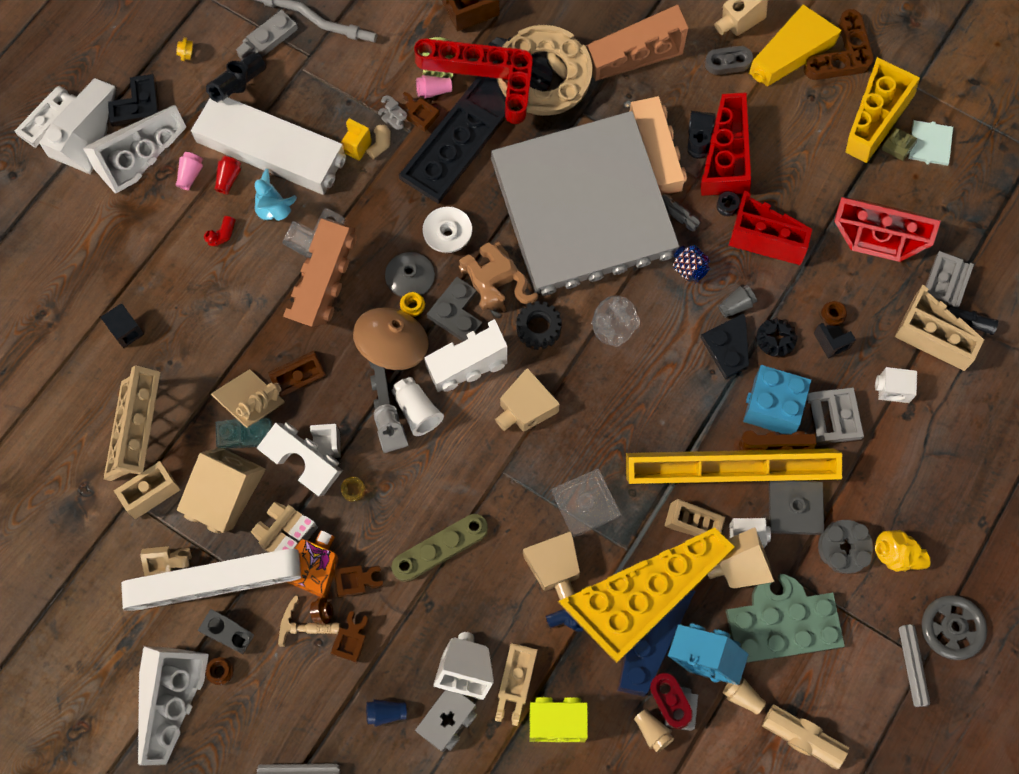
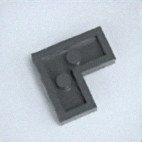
M456 277L429 310L427 318L462 342L468 339L466 334L472 331L477 333L482 327L481 321L464 311L476 296V289Z

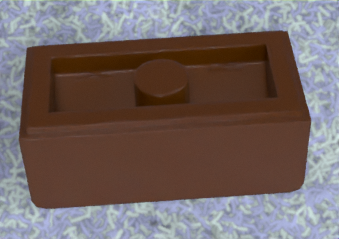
M314 351L268 372L272 383H278L281 387L279 392L280 398L326 376Z

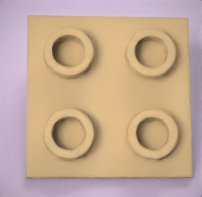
M250 369L211 393L246 428L285 403L279 397L281 387L278 383L266 385Z

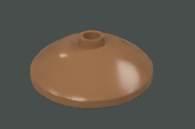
M394 308L368 310L358 318L354 326L353 339L357 349L366 359L380 367L391 370L409 369L419 364L427 353L428 337L424 328L415 318L401 310Z

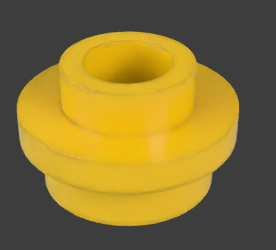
M184 37L183 42L178 41L177 55L181 56V61H185V59L191 60L193 41H189Z
M416 292L405 294L400 300L401 311L412 317L420 315L425 308L424 298ZM412 302L417 304L415 308H409L408 305Z

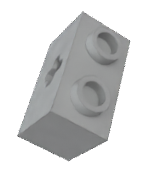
M445 690L415 731L442 753L446 748L451 751L460 739L457 733L463 725L468 728L477 716L474 712L476 705L460 693ZM453 714L455 724L453 726L448 724L444 728L442 717L444 715L449 717Z

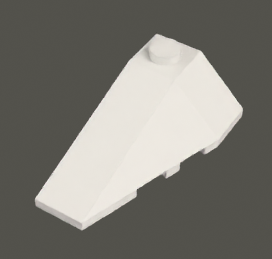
M173 105L109 134L83 149L94 170L114 193H118L136 183L142 177V173L150 165L154 164L161 152L168 148L183 132L186 125L176 105Z

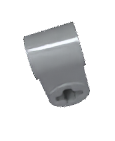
M385 404L375 409L374 419L378 428L377 433L383 453L409 446L395 406Z

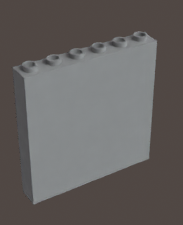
M633 111L492 150L491 161L534 293H542V296L555 293L557 288L564 286L566 289L574 288L584 280L589 279L590 282L602 279L608 273L613 272V275L624 273L628 267L636 265L637 268L649 265L652 260L660 259V261L671 259L677 252L679 244Z

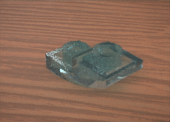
M269 418L260 419L248 428L237 419L217 421L216 447H258L272 428V420Z

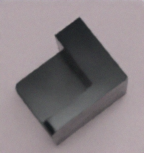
M119 304L100 317L123 349L144 335L123 304Z
M821 323L814 331V335L828 359L850 349L856 341L851 331L843 334L839 325L825 326L824 323Z

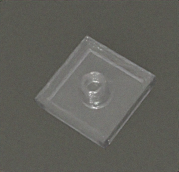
M599 468L551 489V493L573 538L621 517L620 511Z

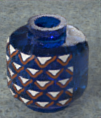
M690 245L687 248L682 246L673 255L675 258L673 263L674 270L687 282L700 281L710 270V259L696 245Z

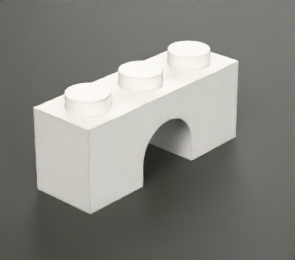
M287 422L284 425L282 423H275L257 449L276 464H284L293 453L299 454L304 459L305 470L298 481L317 496L325 495L343 471L338 467L339 462L329 454L324 456L318 452L319 446L310 439L306 438L303 440L296 435L298 430Z

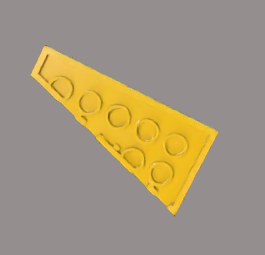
M714 527L685 541V543L670 550H665L653 558L644 560L616 573L606 580L582 589L570 597H565L559 600L558 603L618 663L734 549V546Z

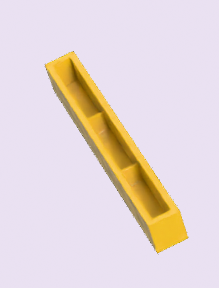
M836 449L626 453V479L629 484L842 479V453Z

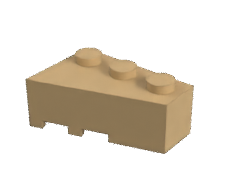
M922 285L914 296L895 337L965 371L974 362L984 339L960 317L957 319L946 309L947 305L942 301L938 302L928 293L929 289Z

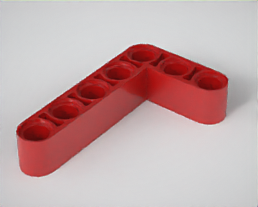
M421 39L415 43V63L420 69L508 79L505 118L512 124H520L525 120L533 61L528 51L435 39ZM422 53H429L430 55H428V56H422L421 54H422ZM451 55L454 58L447 59L445 56ZM471 58H476V59H478L477 61H473V62H472V61H469V59H471ZM494 61H500V62H502V63H501V64H494L493 62H494ZM522 63V64H525L526 66H524V67H519V66H517V64ZM516 85H521V86H523L524 88H522V89H517V88H515L514 86H516ZM519 107L521 110L513 111L511 108Z

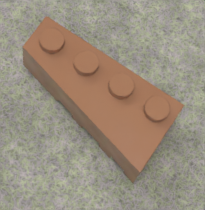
M675 5L588 44L587 50L591 58L592 74L595 81L682 55L688 26L679 6Z
M320 219L309 248V252L313 254L311 258L308 257L305 263H303L300 271L303 280L297 287H294L291 297H294L295 301L291 309L286 308L283 317L311 327L327 324V321L331 320L334 313L332 304L334 298L338 297L342 284L339 283L341 275L346 272L349 265V259H347L349 249H352L356 242L357 235L354 234L356 228L330 219Z

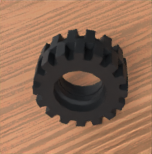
M535 301L534 305L530 302L526 308L523 307L520 310V314L517 316V335L522 343H526L528 348L533 346L534 350H539V347L547 349L548 345H554L555 340L559 339L562 321L560 313L555 311L553 305L549 307L547 302L540 304L539 301ZM534 318H543L549 322L550 327L546 332L539 334L532 332L528 327V323Z

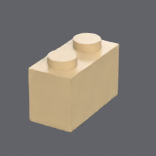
M159 461L143 471V473L115 489L114 492L125 510L134 519H137L181 489L168 469Z

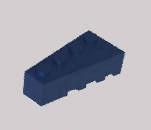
M691 590L624 656L617 691L645 697L695 591Z

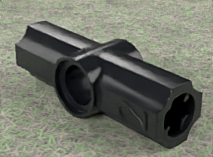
M254 52L241 61L228 62L226 71L206 85V92L211 100L218 103L233 93L245 92L247 83L266 69V62L263 60L262 55Z

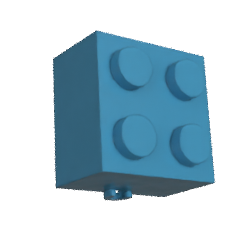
M761 365L755 376L751 393L749 392L745 403H748L743 422L784 435L796 432L800 426L811 379Z
M690 624L689 627L678 625L668 657L690 673L709 677L713 682L724 681L739 686L749 655L740 647L741 643L730 639L731 635L721 630H714L711 633L705 631L704 627L696 624Z

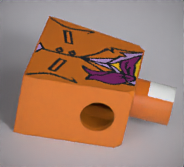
M320 531L314 544L304 539L300 540L295 549L299 550L301 578L287 583L327 599L334 577V569H336L339 559L336 553L329 551L335 537L327 532Z

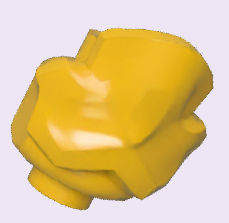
M901 530L883 531L879 534L875 544V552L880 561L886 564L889 569L897 572L910 569H927L930 567V557L927 550L921 549L919 543L913 537L908 536Z

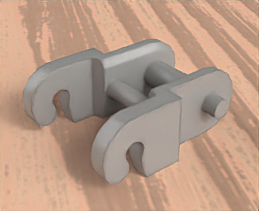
M383 96L381 102H389L386 103V108L379 110L378 115L384 113L382 120L386 124L389 123L397 130L403 129V120L407 117L406 112L398 106V102L391 96Z

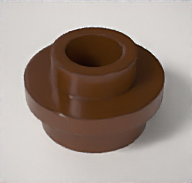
M832 301L823 306L821 317L825 323L838 326L845 321L847 311L842 303ZM834 312L837 314V317H833L829 313Z
M324 597L318 598L310 605V615L313 622L325 625L330 622V618L333 616V607Z
M223 657L212 659L206 667V677L215 685L228 683L234 673L232 663ZM224 667V674L218 677L216 675L217 668Z

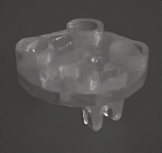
M615 295L607 297L600 302L591 322L596 337L602 343L619 347L629 340L634 331L639 327L640 318L637 316L634 304L628 298Z

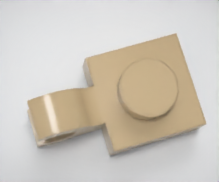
M169 546L142 549L140 554L145 576L171 572L173 568L189 567V559L192 558L190 548H182L170 553Z

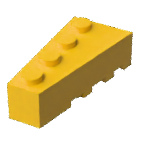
M878 57L876 58L848 138L845 153L865 163L869 161L915 96L920 77Z

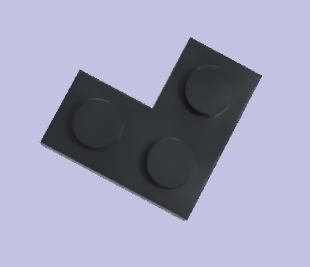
M154 74L130 77L132 98L108 101L109 120L112 127L134 124L159 112Z

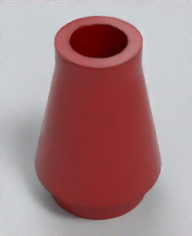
M223 156L221 161H218L215 191L222 194L229 193L230 188L242 170L240 168V161L227 156Z

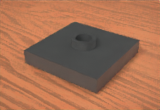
M769 481V526L771 533L821 535L824 533L823 482Z

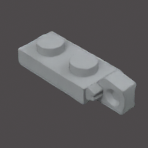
M280 10L242 41L243 43L236 49L238 57L242 60L254 52L263 57L298 29L297 24L284 11Z

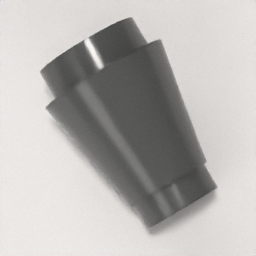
M748 285L739 286L718 305V308L722 315L727 318L752 308L757 299Z

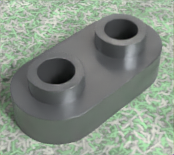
M744 46L714 49L707 54L705 67L710 73L715 75L742 72L751 66L753 54L750 49Z

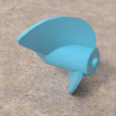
M265 169L261 179L255 181V212L258 217L263 220L275 218L277 221L286 218L291 212L289 206L297 199L296 195L283 199L274 186L270 184L268 169Z

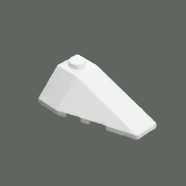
M94 78L50 124L39 142L48 157L91 174L94 168L83 148L107 134L108 101H114L115 86Z
M144 646L139 672V765L167 764L180 735L179 728L186 714L189 715L193 707L190 704L197 689H201L204 683L209 654L169 647Z

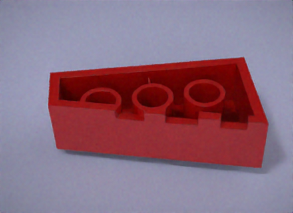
M747 93L722 94L711 145L701 180V196L721 195L727 191L743 194L745 190L750 193L751 170Z

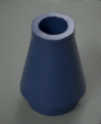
M373 699V702H366L367 725L374 724V727L406 719V702L398 703Z

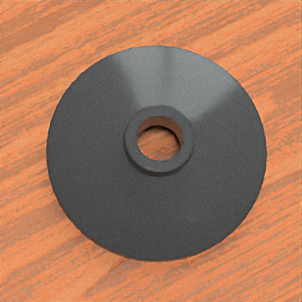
M405 252L397 255L389 262L385 271L387 286L399 297H403L409 292H416L421 296L424 295L433 285L435 278L434 268L429 259L415 252ZM407 269L414 270L412 274L405 273Z

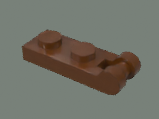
M748 430L743 433L738 449L739 451L814 449L816 436L815 434H807L803 431L788 435H781L779 432L757 435L754 431Z

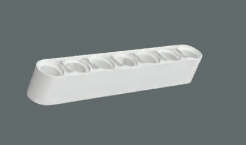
M279 550L125 580L121 583L123 610H142L298 580L301 578L299 550Z

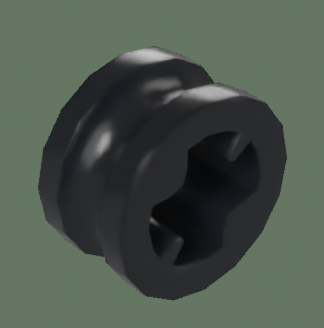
M727 191L722 193L718 198L717 211L723 216H733L738 210L740 199L733 192ZM727 200L732 202L729 208L725 207Z

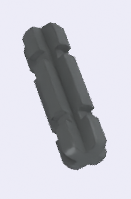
M667 194L662 195L669 215L681 224H687L685 227L691 231H695L700 226L701 219L695 215L691 216L689 210L678 202H673V199Z

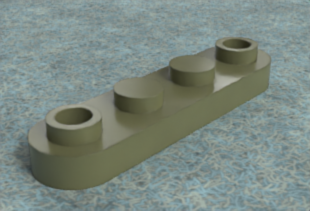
M478 514L468 515L401 553L392 562L391 567L394 576L402 582L411 581L483 540L488 532L486 520ZM472 523H477L479 529L472 531L469 526ZM404 562L410 564L409 569L406 571L400 569V565Z

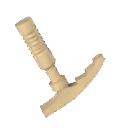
M295 596L289 603L282 618L278 645L285 647L288 632L291 634H297V632H307V634H338L340 623H328L325 625L320 623H307L306 625L290 624L289 619H292V611H294L295 605L299 601V597Z

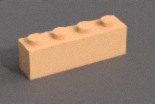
M659 96L631 102L630 111H633L661 195L682 192L684 182L687 181L685 168L680 167L679 164L680 152L678 146H674L672 141L674 139L672 126L667 125L666 106L661 105Z

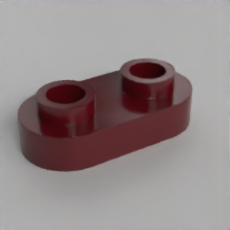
M667 673L654 677L650 686L651 693L666 722L676 729L687 727L692 721L693 711L677 680ZM669 685L671 690L669 693L663 694L661 693V687ZM676 710H682L684 712V716L682 719L674 718V712Z

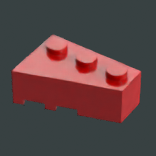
M744 190L728 246L801 265L808 250L812 229L787 214L781 215L770 209V204L758 202L750 197L751 194Z

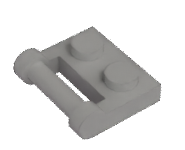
M854 388L818 391L807 395L808 404H811L817 434L816 445L861 440L864 437ZM822 401H828L834 431L832 433H827L821 405Z

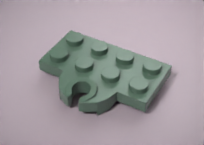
M785 574L778 575V581L784 588L781 595H775L771 592V583L758 584L755 586L751 596V606L726 610L731 639L741 643L740 647L749 654L746 663L845 647L834 594L827 593L807 597L801 584L796 579Z

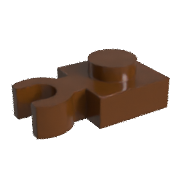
M407 92L403 93V99L407 101L406 104L396 101L398 106L406 112V120L424 132L439 116L438 109L421 98L414 102L411 94Z
M361 565L334 569L337 596L344 597L365 593L364 585H368L371 588L381 587L383 581L375 582L371 578V574L380 572L381 567H371L365 573H362Z
M350 611L347 616L348 629L339 628L330 654L357 663L366 640V636L361 635L360 631L367 627L369 619L364 615L362 622L355 624L353 623L355 612Z

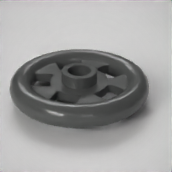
M947 595L935 599L928 605L922 617V632L928 645L937 654L951 660H964L976 655L984 646L987 638V623L983 613L973 602L964 597ZM957 606L962 608V616L954 613L951 614V607ZM937 612L945 616L941 621V625L933 621ZM967 620H974L976 631L969 632ZM952 622L959 625L958 632L952 629ZM940 632L949 639L946 645H943L936 637ZM966 637L970 645L960 649L957 641Z

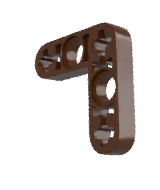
M845 10L839 20V29H841V36L846 51L811 56L804 68V73L809 79L820 80L862 74L870 69L873 62V54L862 16L857 10ZM857 37L862 41V44L854 45L851 43L850 38ZM859 52H861L860 57L861 60L865 62V64H862L861 61H857L859 58ZM836 60L842 61L845 67L838 69L832 62ZM812 65H815L816 68H820L819 71H816L815 67H812Z

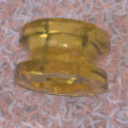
M349 477L343 481L341 493L345 500L356 502L364 495V484L359 478ZM353 483L358 484L357 489L359 493L357 495L352 493V496L348 495L347 486L349 484L353 486Z

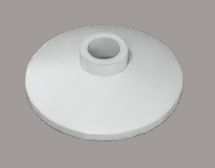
M441 207L432 211L423 224V236L427 244L434 250L443 253H451L462 249L469 242L472 235V225L469 217L463 211L454 207ZM450 231L452 234L445 236L444 232Z

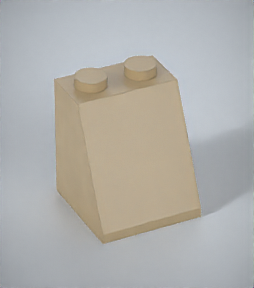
M222 447L201 452L177 511L185 514L184 517L189 521L201 522L207 525V529L214 533L221 534L229 531L237 523L266 469Z

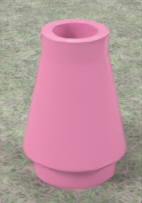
M422 75V77L416 79L418 97L426 99L446 92H452L451 78Z
M184 152L183 157H180L177 187L190 190L191 185L203 167V164H201L203 159L200 156Z

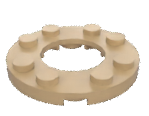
M550 25L531 26L520 30L516 36L510 41L507 40L503 45L505 48L526 50L531 55L541 51L551 52L562 58L566 64L567 78L555 90L543 92L530 87L527 113L541 116L560 114L577 105L587 93L592 77L591 58L585 45L582 46L571 32ZM497 78L500 89L506 97L508 79ZM516 85V86H514V87L517 88V89H522V88H524V87L521 86V85Z

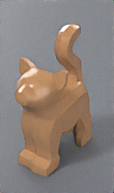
M488 242L480 247L482 257L490 260V262L483 266L469 254L459 260L460 272L462 274H469L473 287L481 296L479 306L483 311L487 309L494 311L499 308L503 312L506 311L504 305L505 296L497 288L513 280L517 281L515 296L521 303H533L539 297L538 293L525 294L524 291L528 281L525 275L517 269L513 260L509 258L508 252L499 242L495 243V246Z

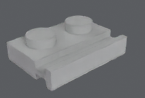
M939 251L926 283V287L929 289L928 293L938 302L942 301L945 305L958 308L974 264L965 263L962 259Z

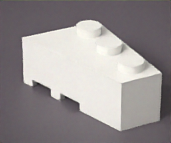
M495 319L488 322V329L477 335L475 331L466 334L468 337L466 341L454 345L452 342L424 357L427 370L437 392L442 390L444 392L451 391L461 382L466 380L467 382L475 381L481 377V374L488 371H499L507 364V344Z

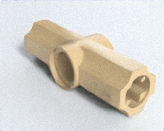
M772 705L762 724V727L788 741V745L808 756L812 755L836 770L840 768L848 754L849 747L824 734L819 726L806 719H798L776 705Z

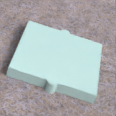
M914 120L912 122L911 135L917 138V143L910 151L908 159L923 161L926 164L934 163L948 166L953 127L939 125L934 121L927 123Z

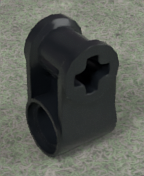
M691 111L687 150L693 158L701 159L708 154L713 134L715 113Z

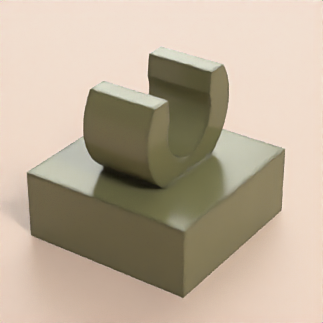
M895 128L883 144L882 150L904 161L916 145L917 138Z

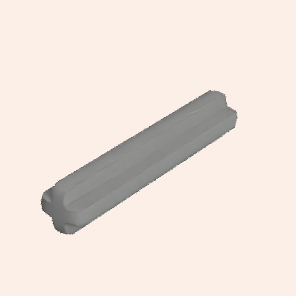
M911 624L899 627V633L913 704L915 707L930 705V698L916 629Z
M258 765L257 774H340V765Z

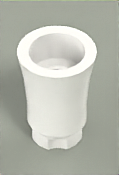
M412 377L402 379L394 385L391 391L395 396V401L405 415L414 436L424 435L442 422L444 415L434 406Z

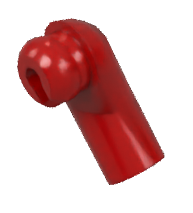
M224 216L221 228L217 231H207L204 234V240L209 246L214 247L230 240L236 220L233 217Z

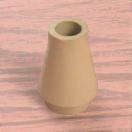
M744 677L741 678L739 686L727 683L723 690L727 700L752 711L756 715L761 712L766 704V701L758 695Z
M647 709L635 717L634 720L638 724L650 749L653 748L658 753L674 740L671 735L672 731L650 714Z

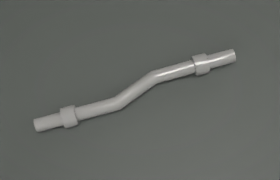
M255 0L263 2L265 6L273 8L278 6L298 11L321 29L347 35L349 39H362L374 43L377 40V33L362 30L360 26L352 24L346 26L324 20L301 2L293 0Z

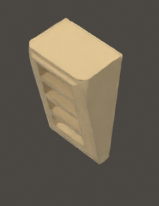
M677 499L670 504L665 527L697 536L706 532L710 520H713L712 528L715 527L722 533L725 517ZM680 511H682L681 519H680V521H679V520H678L679 514H680ZM689 514L693 515L691 524H687ZM700 517H703V522L700 529L698 528V523Z

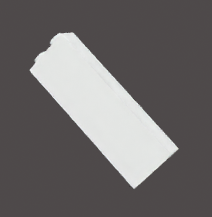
M228 97L218 103L210 98L191 129L197 143L264 171L268 169L269 173L322 195L325 194L327 188L332 187L338 168H342L346 160L341 143Z

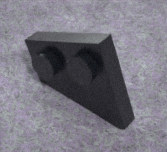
M744 314L701 334V340L725 380L748 369L746 316Z

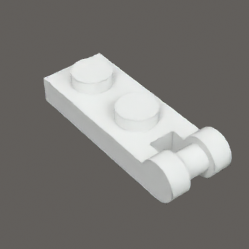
M61 86L56 87L15 130L16 134L36 148L50 124L76 96L69 95L68 91Z

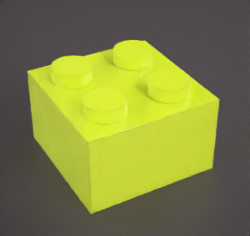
M538 697L535 702H530V742H585L587 740V703H581V698H564L563 703H553V698Z

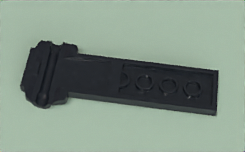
M496 37L493 41H490L488 46L503 47L506 41H510L512 38ZM535 52L531 55L533 61L530 87L545 92L551 85L553 70L548 65V59ZM478 76L401 171L399 174L401 181L438 204L442 201L506 119V97L500 89L497 78Z

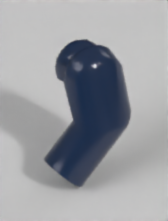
M565 609L545 616L550 629L564 624L577 632L584 630Z

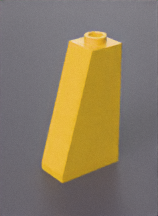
M803 4L752 61L749 74L756 81L770 86L806 64L811 56L820 55L834 47L841 29Z

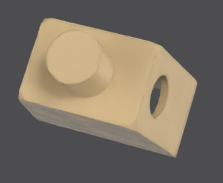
M728 0L723 5V18L714 24L716 30L721 35L729 30L736 36L741 35L766 18L768 0Z
M527 368L500 398V405L504 412L495 418V421L504 431L514 423L522 431H527L557 414L560 404Z
M756 527L727 539L734 546V549L708 574L709 579L725 575L731 588L774 582L771 566Z
M571 531L523 549V557L544 591L556 588L560 600L575 594L571 581L579 578L580 571Z

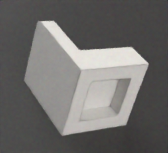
M311 425L310 432L313 436V442L319 446L317 451L324 456L329 454L334 458H340V432L337 425Z

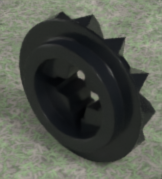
M777 317L771 320L767 319L759 326L756 334V340L760 349L773 357H782L789 354L795 348L798 338L795 333V327H792L787 320H779ZM776 329H778L780 336H784L781 338L778 346L776 339L770 336L774 334Z

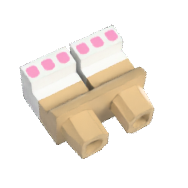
M274 502L268 509L267 514L276 521L270 528L259 522L251 530V533L259 541L260 546L269 553L285 549H295L300 540L308 541L318 527L314 521L297 512L289 504L285 507L280 503Z

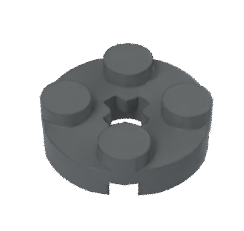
M840 520L828 525V528L821 534L818 541L819 554L822 561L828 564L833 571L841 574L855 573L871 563L873 543L865 525L858 524L852 520ZM844 539L851 545L848 554H846L845 550L840 549V544H844Z

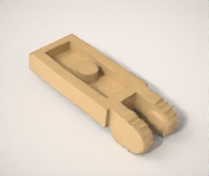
M510 644L498 695L500 700L495 721L501 722L504 718V708L507 700L516 703L511 720L512 725L518 726L523 704L525 705L537 649Z

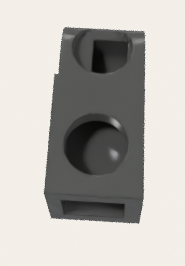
M210 609L198 629L200 633L241 654H244L254 637V634Z

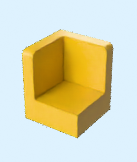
M349 118L346 122L348 132L340 143L343 145L345 154L360 161L366 149L372 143L368 127Z

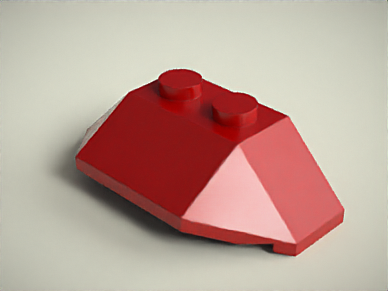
M841 197L834 220L852 251L898 262L933 246L941 222L940 220L911 211Z

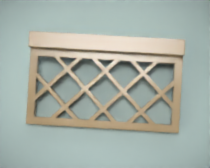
M135 365L131 369L130 376L121 381L104 480L112 481L128 473L138 475L143 473L160 372Z

